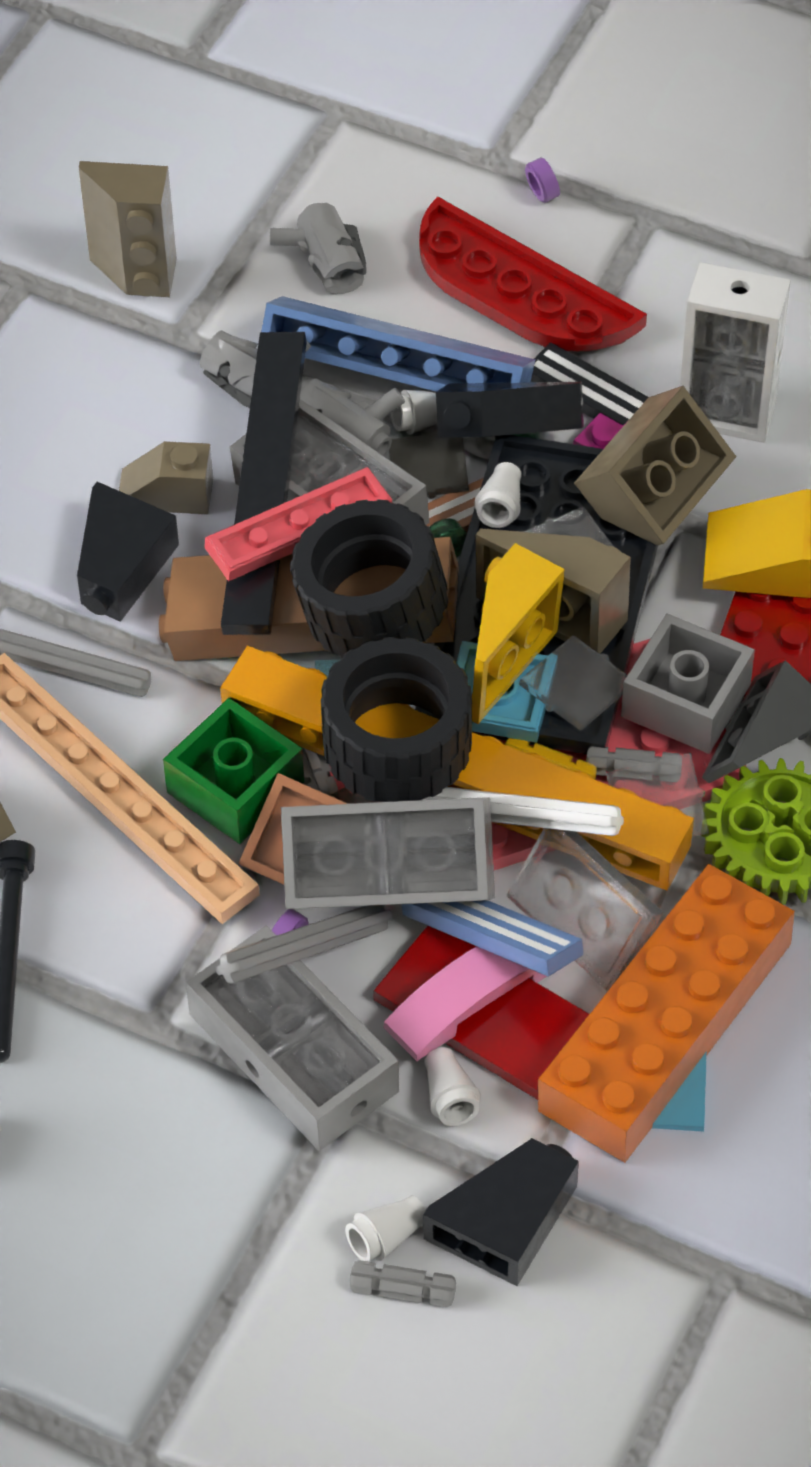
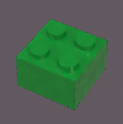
M230 698L223 702L163 758L167 793L238 844H241L252 833L278 773L300 783L305 782L303 748Z

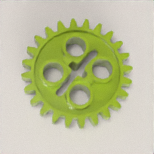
M783 758L778 759L776 769H769L763 760L758 761L756 773H752L745 766L740 767L739 781L729 775L724 776L723 789L713 788L711 802L705 803L701 837L705 838L704 853L713 855L712 866L718 869L726 868L725 873L742 880L743 883L752 888L760 889V892L768 897L771 892L778 893L781 904H786L789 893H796L799 900L805 903L808 890L811 889V774L804 773V761H799L794 770H789ZM742 828L752 829L753 831L742 830ZM777 858H784L789 861H780Z

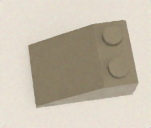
M481 528L476 533V598L482 601L485 599L487 583L484 582V576L490 563L497 556L502 558L517 543L565 569L558 631L554 636L598 657L628 620L631 557L613 546H607L590 537Z

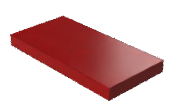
M427 926L373 990L374 1001L394 1012L431 977L476 946ZM528 978L457 1025L456 1036L445 1044L538 1100V1079L589 1016V1013Z

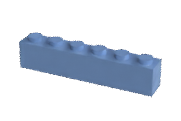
M284 296L266 303L261 332H305L306 340L311 345V348L305 353L306 359L436 392L449 383L531 382L535 359Z

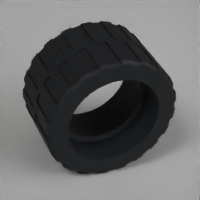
M380 499L377 501L360 500L348 505L343 504L317 518L314 524L306 528L301 534L300 541L295 544L292 552L293 560L290 562L292 581L313 637L331 654L335 653L342 658V655L351 649L354 650L360 647L363 643L371 640H383V638L388 637L406 639L408 637L425 642L443 620V613L448 606L449 600L447 595L448 586L433 534L429 526L425 525L424 519L418 513L410 511L409 507ZM380 565L397 566L406 569L397 581L379 592L364 596H344L334 593L344 580L360 570Z
M388 637L383 638V640H371L363 643L360 647L349 650L342 655L340 661L333 664L327 679L323 682L321 689L322 698L320 700L324 756L326 763L331 767V773L337 781H341L346 789L354 794L357 793L363 796L364 799L373 802L419 801L430 796L434 797L442 793L444 788L451 786L459 778L460 772L465 770L472 746L471 686L468 685V676L464 669L458 666L456 659L431 643H423L418 641V639L408 637L406 639ZM394 703L410 704L423 708L439 719L430 729L406 738L380 737L365 731L355 723L367 711L378 706Z

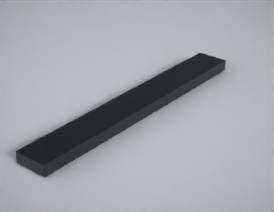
M260 332L234 525L287 502L307 345L305 332ZM280 559L236 579L226 581L221 618L223 635H271Z

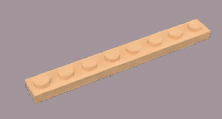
M5 653L0 655V719L221 924H224L260 896L259 884L9 656Z

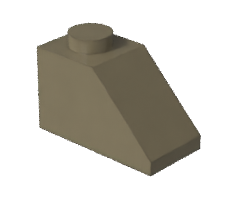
M164 441L122 468L119 491L167 512L208 514L213 485L210 444Z

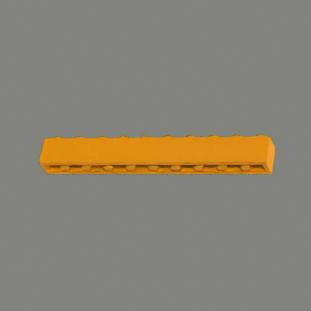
M247 645L220 687L221 702H225L228 698L232 699L298 746L324 756L320 699L322 698L321 689L323 682L328 676L318 669L305 668L284 660L274 652H263ZM394 703L378 706L367 711L355 723L365 731L380 737L406 738L430 729L439 719L416 711L408 704ZM472 732V746L465 770L460 772L459 778L451 786H447L618 806L621 809V816L624 817V824L621 826L619 834L615 836L503 823L495 824L668 891L692 843L694 818L685 815L679 809L672 806H662L646 800L629 789L615 788L602 783L582 771H571L548 762L538 754L525 753L502 744L498 739L491 736H481Z

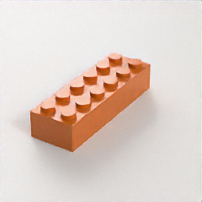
M708 864L538 1079V1112L626 1163L707 1051V1056L789 948L792 941L795 911Z

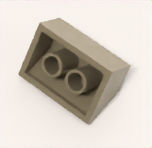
M80 161L79 176L90 261L126 295L170 297L177 257L168 166Z
M680 386L648 397L574 484L601 519L655 545H661L666 542L737 456L686 388Z

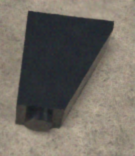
M97 481L91 491L77 571L81 604L94 614L106 615L121 622L179 546L176 515Z
M531 1138L429 1205L423 1214L424 1240L518 1286L577 1188L579 1161L558 1145H545Z

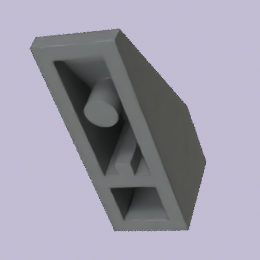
M786 660L754 677L702 776L707 783H711L795 738L802 740L811 734V684Z

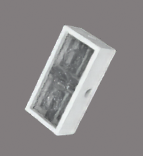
M699 262L687 301L680 386L686 388L719 434L765 443L776 405L791 279Z

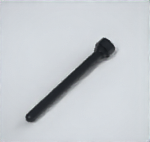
M6 840L0 843V879L3 880L0 916V1063L7 1061L11 1053L23 882L34 871L35 865L34 846L21 840Z

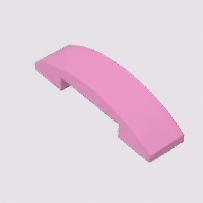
M476 946L451 962L420 986L384 1021L383 1028L417 1062L432 1050L437 1049L455 1037L457 1025L526 979L530 978L538 983L547 976Z

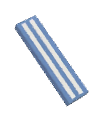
M488 900L401 904L402 914L548 977L584 955L581 938Z

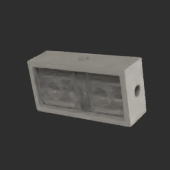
M300 399L287 502L368 467L392 498V503H400L409 507L410 511L418 513L424 519L425 525L430 523L425 484ZM246 434L230 446L235 484L238 486L240 484Z
M490 797L281 807L286 909L495 899Z
M266 925L232 950L276 935ZM219 958L186 982L189 1014L318 1151H321L399 1092V1060L301 960L231 984L226 982L223 975L219 976L216 972V966L221 964Z

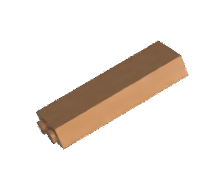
M440 537L434 538L446 578L449 600L440 625L433 630L432 635L423 643L454 642L459 565L451 538ZM293 554L280 559L271 635H223L221 618L226 577L210 555L173 558L171 576L164 579L163 590L167 607L166 614L159 617V635L162 643H168L174 660L240 657L247 645L263 652L270 651L276 654L327 651L313 637L292 581L293 577L290 572V562L293 560ZM390 565L369 567L349 576L338 586L334 593L344 596L373 594L397 581L406 569Z

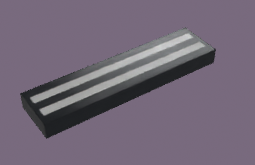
M551 342L534 358L535 363L531 382H582L583 413L593 419L599 413H602L617 423L624 425L648 399V396Z

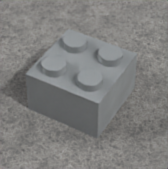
M666 613L623 682L621 717L709 754L751 685L755 649Z

